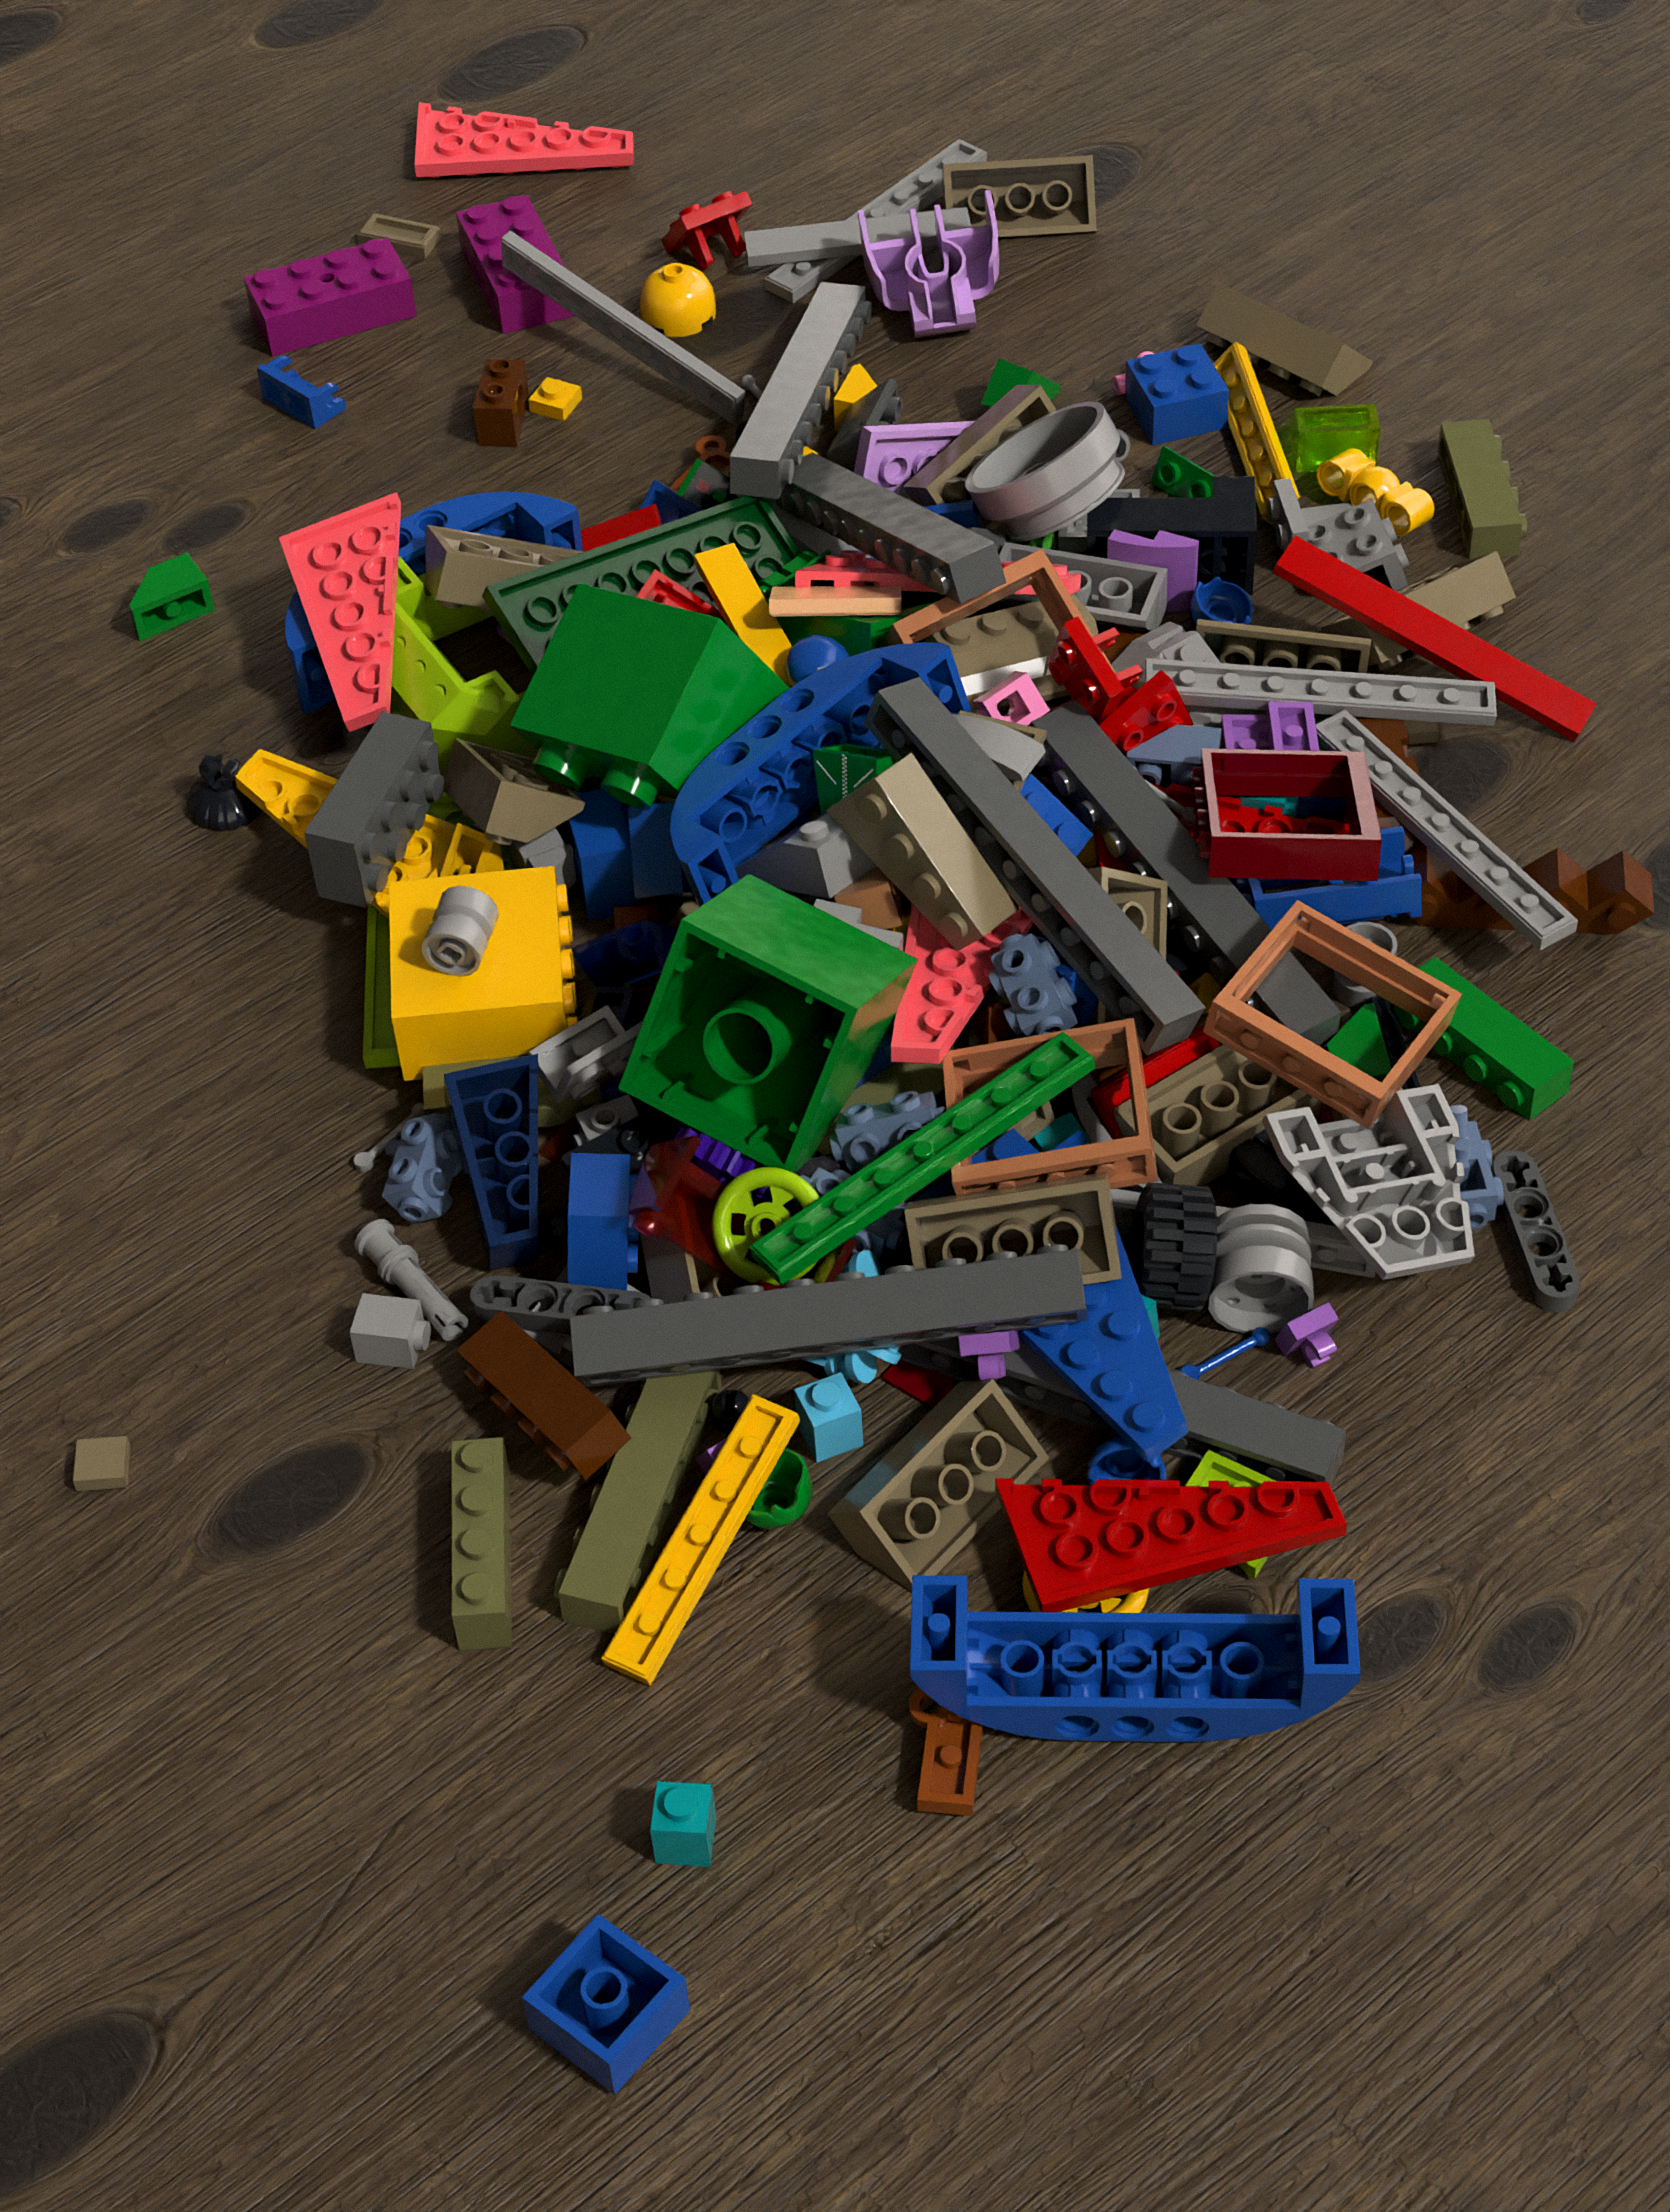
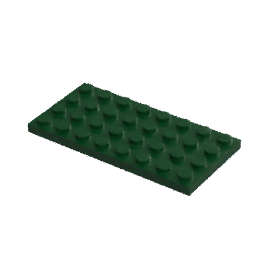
M743 496L486 586L482 597L528 670L534 676L578 583L636 597L656 569L718 609L695 567V554L734 543L753 578L758 583L775 571L781 574V567L796 558L801 552L764 497Z

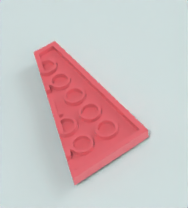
M419 102L414 161L416 177L476 176L485 173L512 174L521 171L548 172L557 169L584 170L593 167L620 168L634 165L633 132L595 126L580 131L569 129V123L555 121L554 127L538 125L537 118L487 111L481 112L477 116L462 114V108L449 106L447 112L431 110V104Z
M397 492L279 537L340 712L349 732L375 723L381 712L390 713L401 501Z
M858 550L841 551V555H827L825 562L795 571V588L811 587L828 580H833L834 587L868 585V583H874L875 586L879 587L901 586V591L937 592L875 558H866V554ZM1016 561L1001 562L1002 568ZM1052 564L1070 595L1080 591L1081 573H1068L1066 565ZM1031 585L1012 593L1036 595Z
M1011 896L1010 898L1019 910L984 937L959 951L955 950L913 904L911 905L905 953L917 958L918 961L895 1014L891 1041V1062L912 1064L941 1063L992 987L988 973L993 971L995 967L990 956L1000 951V944L1004 939L1018 934V932L1027 934L1034 924Z

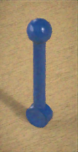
M1258 1327L1252 1332L1251 1337L1198 1366L1192 1364L1185 1365L1181 1368L1180 1372L1200 1381L1202 1374L1256 1345L1266 1346L1271 1340L1270 1331L1265 1327Z

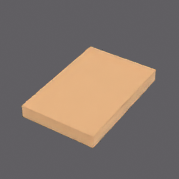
M901 586L772 587L769 598V615H772V617L899 615L901 613L902 601Z

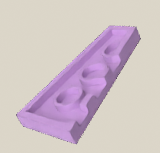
M975 421L862 426L854 473L900 495V491L904 490L903 486Z

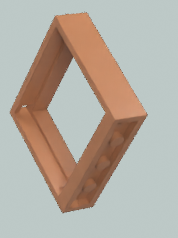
M1040 549L1004 567L1005 584L962 604L945 597L893 623L885 640L889 646L916 643L1028 585L1032 586L1058 632H1060L1063 623L1078 616L1091 637L1094 635L1043 549ZM1101 652L1105 657L1106 661L1108 662V664L1110 665V667L1112 668L1113 672L1116 674L1115 670L1113 669L1104 652ZM1069 700V701H1067V702H1065V703H1063V704H1061V705H1059V706H1057V707L1051 709V710H1050L1049 712H1047L1046 714H1048V713H1050V712H1052V711H1054V710H1056V709H1058V708H1060V707H1062V706H1064V705L1070 703L1071 700Z
M1297 900L1212 1001L1203 1032L1360 1125L1370 1129L1386 1108L1395 1092L1400 1090L1450 1025L1462 993ZM1292 946L1427 1023L1382 1082L1245 1003Z
M1134 1018L948 1051L942 1060L946 1111L965 1099L966 1092L981 1088L1063 1031L1094 1057L1096 1069L1127 1064L1136 1136L977 1164H972V1155L951 1168L955 1194H966L1101 1172L1108 1173L1110 1189L1158 1181L1142 1053Z

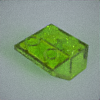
M1375 403L1294 408L1287 414V424L1296 472H1317L1320 464L1349 448L1361 450L1368 459L1375 461V466H1377L1381 429Z

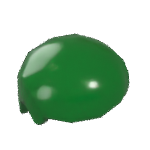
M789 1448L784 1449L747 1514L746 1521L761 1529L773 1530L796 1521L805 1513L813 1496V1487L808 1468L800 1454Z

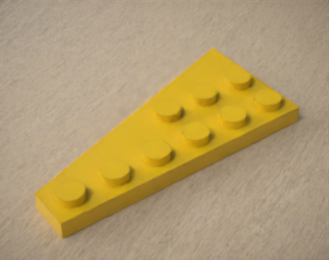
M259 749L235 776L237 788L306 848L307 843L304 832L338 781L334 777ZM426 814L422 828L419 831H415L408 842L403 859L397 861L390 871L385 888L382 892H378L371 902L385 917L389 919V882L440 877L457 825Z

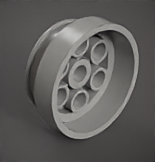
M1090 401L1064 407L1021 428L989 451L970 471L965 481V487L983 518L1006 523V532L1010 539L1014 541H1027L1048 535L1092 511L1120 485L1125 475V469L1120 462L1114 460L1120 442V435L1101 403Z

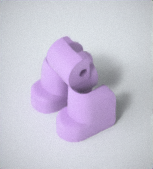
M991 190L984 191L986 225L945 231L940 204L934 205L936 240L939 255L944 264V270L938 273H929L924 264L915 208L909 209L911 237L875 243L869 242L864 210H858L861 250L869 282L877 299L890 310L898 312L910 311L915 338L976 329V314L973 300L981 299L988 295L996 284L999 275L998 228Z

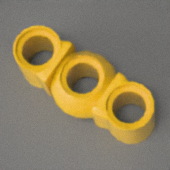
M1349 448L1320 464L1317 469L1318 484L1326 494L1338 496L1343 503L1351 500L1353 507L1372 499L1381 520L1389 517L1397 537H1403L1430 521L1434 515V503L1426 491L1413 488L1408 482L1400 485L1398 478L1391 470L1375 466V461L1368 459L1361 450L1356 448Z

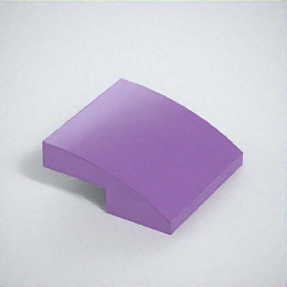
M1114 529L1107 542V559L1167 568V608L1165 612L1189 611L1193 592L1197 584L1199 541L1159 530L1154 540Z
M1268 701L1266 715L1222 714L1220 728H1222L1221 739L1223 749L1319 751L1312 702Z

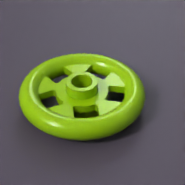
M761 1167L740 1174L723 1189L713 1209L711 1231L718 1255L733 1273L753 1284L780 1286L759 1264L750 1261L746 1257L749 1246L765 1236L760 1228L764 1218L771 1219L775 1226L778 1227L792 1217L790 1212L784 1207L785 1203L796 1198L804 1209L820 1198L806 1180L785 1169ZM770 1187L773 1201L763 1202L754 1206L750 1192L758 1188ZM733 1213L746 1215L744 1222L745 1235L732 1234L731 1219ZM816 1261L814 1264H812L811 1266H809L808 1268H806L790 1280L799 1279L803 1277L816 1265L818 1261Z

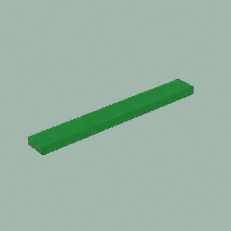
M1062 1031L749 1246L752 1258L782 1286L785 1282L801 1273L1096 1069L1094 1057Z

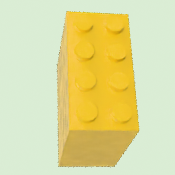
M555 866L389 882L391 1020L404 1081L423 1079V1067L528 1055L530 1050L578 1022L577 1017H569V1014L575 1013V1010H578L575 982L567 983V979H573V976H575L573 949H565V945L573 943L571 915L562 916V912L569 911L566 884H557ZM455 886L472 887L484 892L492 898L498 907L499 913L478 970L466 976L448 975L436 970L428 964L421 950L430 924L433 923V915L442 893L448 888Z

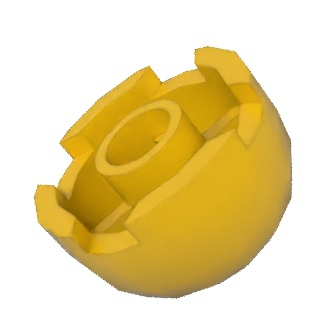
M671 263L652 272L641 288V320L650 326L663 329L664 336L685 337L702 331L703 323L709 319L712 321L715 319L716 302L713 287L704 273L695 267L680 263Z

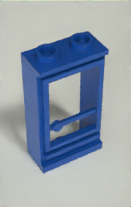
M1403 826L1380 829L1382 843L1378 881H1359L1343 884V880H1329V886L1264 894L1263 889L1323 880L1233 878L1234 886L1271 930H1273L1297 900L1339 924L1383 919L1385 915L1398 917V914L1407 912L1410 918L1422 916V878L1420 873L1414 874L1412 855H1405Z

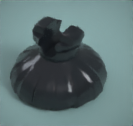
M208 754L202 759L199 765L201 777L191 786L187 801L189 814L198 825L219 831L232 830L248 825L263 813V810L236 786L235 776L242 768L241 762L236 758L234 760L230 759L226 765L222 763V754Z

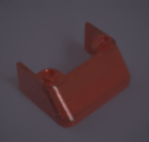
M693 1135L652 1145L641 1163L628 1209L629 1214L635 1218L632 1225L638 1231L651 1238L659 1239L662 1236L740 1287L758 1285L764 1287V1291L784 1288V1285L775 1286L763 1280H757L755 1283L748 1282L733 1273L718 1255L712 1238L711 1221L715 1203L726 1185L690 1162L701 1140ZM732 1214V1234L745 1235V1214ZM764 1218L760 1228L763 1234L766 1235L775 1229L776 1226L771 1219ZM851 1238L819 1259L816 1265L799 1279H812L814 1284L834 1282V1277L842 1272L857 1242ZM749 1249L746 1258L749 1259L750 1261H752V1262L758 1264V1263L752 1258V1255H751V1252H750V1249Z

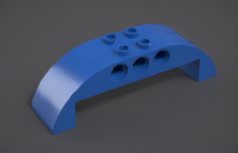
M486 492L461 496L434 504L400 520L399 556L416 576L426 573L425 531L427 525L583 551L578 509L573 504L533 493ZM296 590L286 613L285 636L300 708L307 714L336 698L300 596Z
M929 642L897 644L859 653L826 666L799 681L721 743L698 765L677 795L670 823L673 847L698 907L739 881L734 867L756 853L819 800L813 749L842 743L878 748L881 745L864 724L878 690L920 677L951 714H959L960 710L972 713L950 646L944 643Z
M912 1575L911 1679L939 1705L955 1714L986 1727L1021 1736L1069 1741L1203 1742L1244 1738L1275 1731L1304 1721L1328 1709L1347 1695L1360 1681L1361 1672L1354 1579L1298 1578L1295 1614L968 1612L967 1576Z

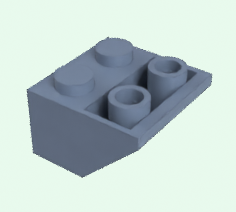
M1177 724L1127 752L1126 758L1136 767L1138 773L1144 776L1143 778L1151 784L1168 787L1175 783L1191 787L1193 767H1200L1201 748L1220 749L1222 728Z

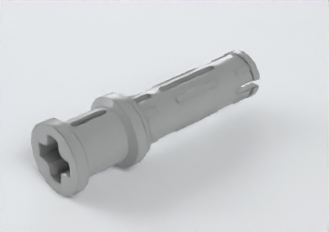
M377 1219L366 1225L355 1239L354 1247L361 1256L369 1257L378 1267L377 1273L384 1282L392 1285L396 1284L408 1299L420 1300L423 1316L432 1324L443 1340L451 1341L459 1337L464 1331L456 1322L462 1327L467 1328V1317L454 1306L440 1288L418 1265V1254L413 1247L401 1243L394 1235L395 1229L393 1225L386 1219Z

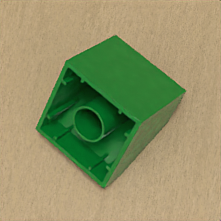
M578 583L509 726L538 749L531 767L543 777L574 790L581 789L587 774L603 778L600 787L610 796L632 807L650 810L657 794L676 799L688 777L714 749L790 688L718 617Z
M748 874L681 920L618 1089L723 1142L725 1145L767 1167L781 1168L796 1173L811 1159L883 1045L918 959Z

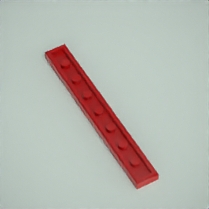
M1296 535L1276 563L1272 572L1463 680L1495 682L1496 699L1573 742L1577 739L1597 705L1592 700Z

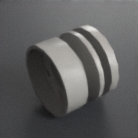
M1248 1204L1232 1208L1217 1217L1216 1262L1212 1287L1208 1297V1310L1216 1322L1229 1330L1247 1335H1252V1332L1258 1327H1265L1270 1331V1334L1279 1333L1286 1323L1313 1310L1314 1291L1313 1275L1310 1268V1230L1304 1219L1290 1209L1272 1204Z

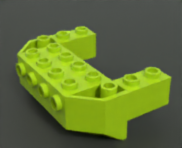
M399 556L390 713L431 723L434 742L438 745L437 760L440 773H444L455 738L535 758L538 749L509 726L526 691L516 694L496 670L467 682L433 642L493 615L479 611L476 606L462 604L460 609H452L438 604L426 587V573L416 576Z

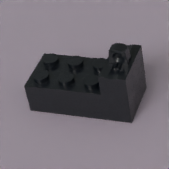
M1213 476L1212 498H1107L1087 513L1088 556L1107 558V542L1114 529L1154 540L1159 531H1166L1199 541L1197 583L1201 581L1204 585L1213 578L1219 577L1222 581L1237 584L1249 595H1253L1257 535L1255 476H1240L1236 478Z

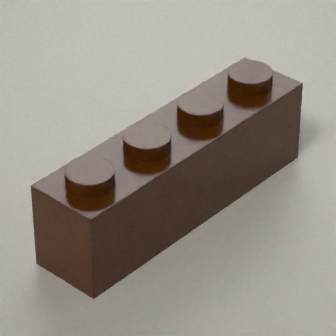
M502 1310L457 1349V1352L469 1366L463 1372L465 1377L481 1394L490 1389L493 1394L489 1399L507 1419L510 1420L515 1414L518 1415L521 1419L516 1422V1425L536 1446L544 1440L548 1444L543 1449L544 1452L563 1472L571 1466L587 1480L631 1439L612 1411Z

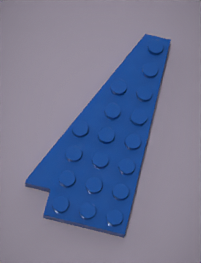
M1013 1128L973 1156L972 1164L1040 1152ZM1077 1131L1052 1150L1086 1145L1087 1142L1084 1134ZM951 1173L910 1202L956 1195ZM1116 1226L1122 1279L1084 1285L1088 1321L1018 1330V1335L1141 1457L1150 1462L1188 1433V1428Z

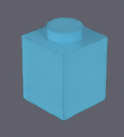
M842 1372L794 1389L796 1413H798L800 1418L798 1428L816 1463L863 1446L861 1408Z

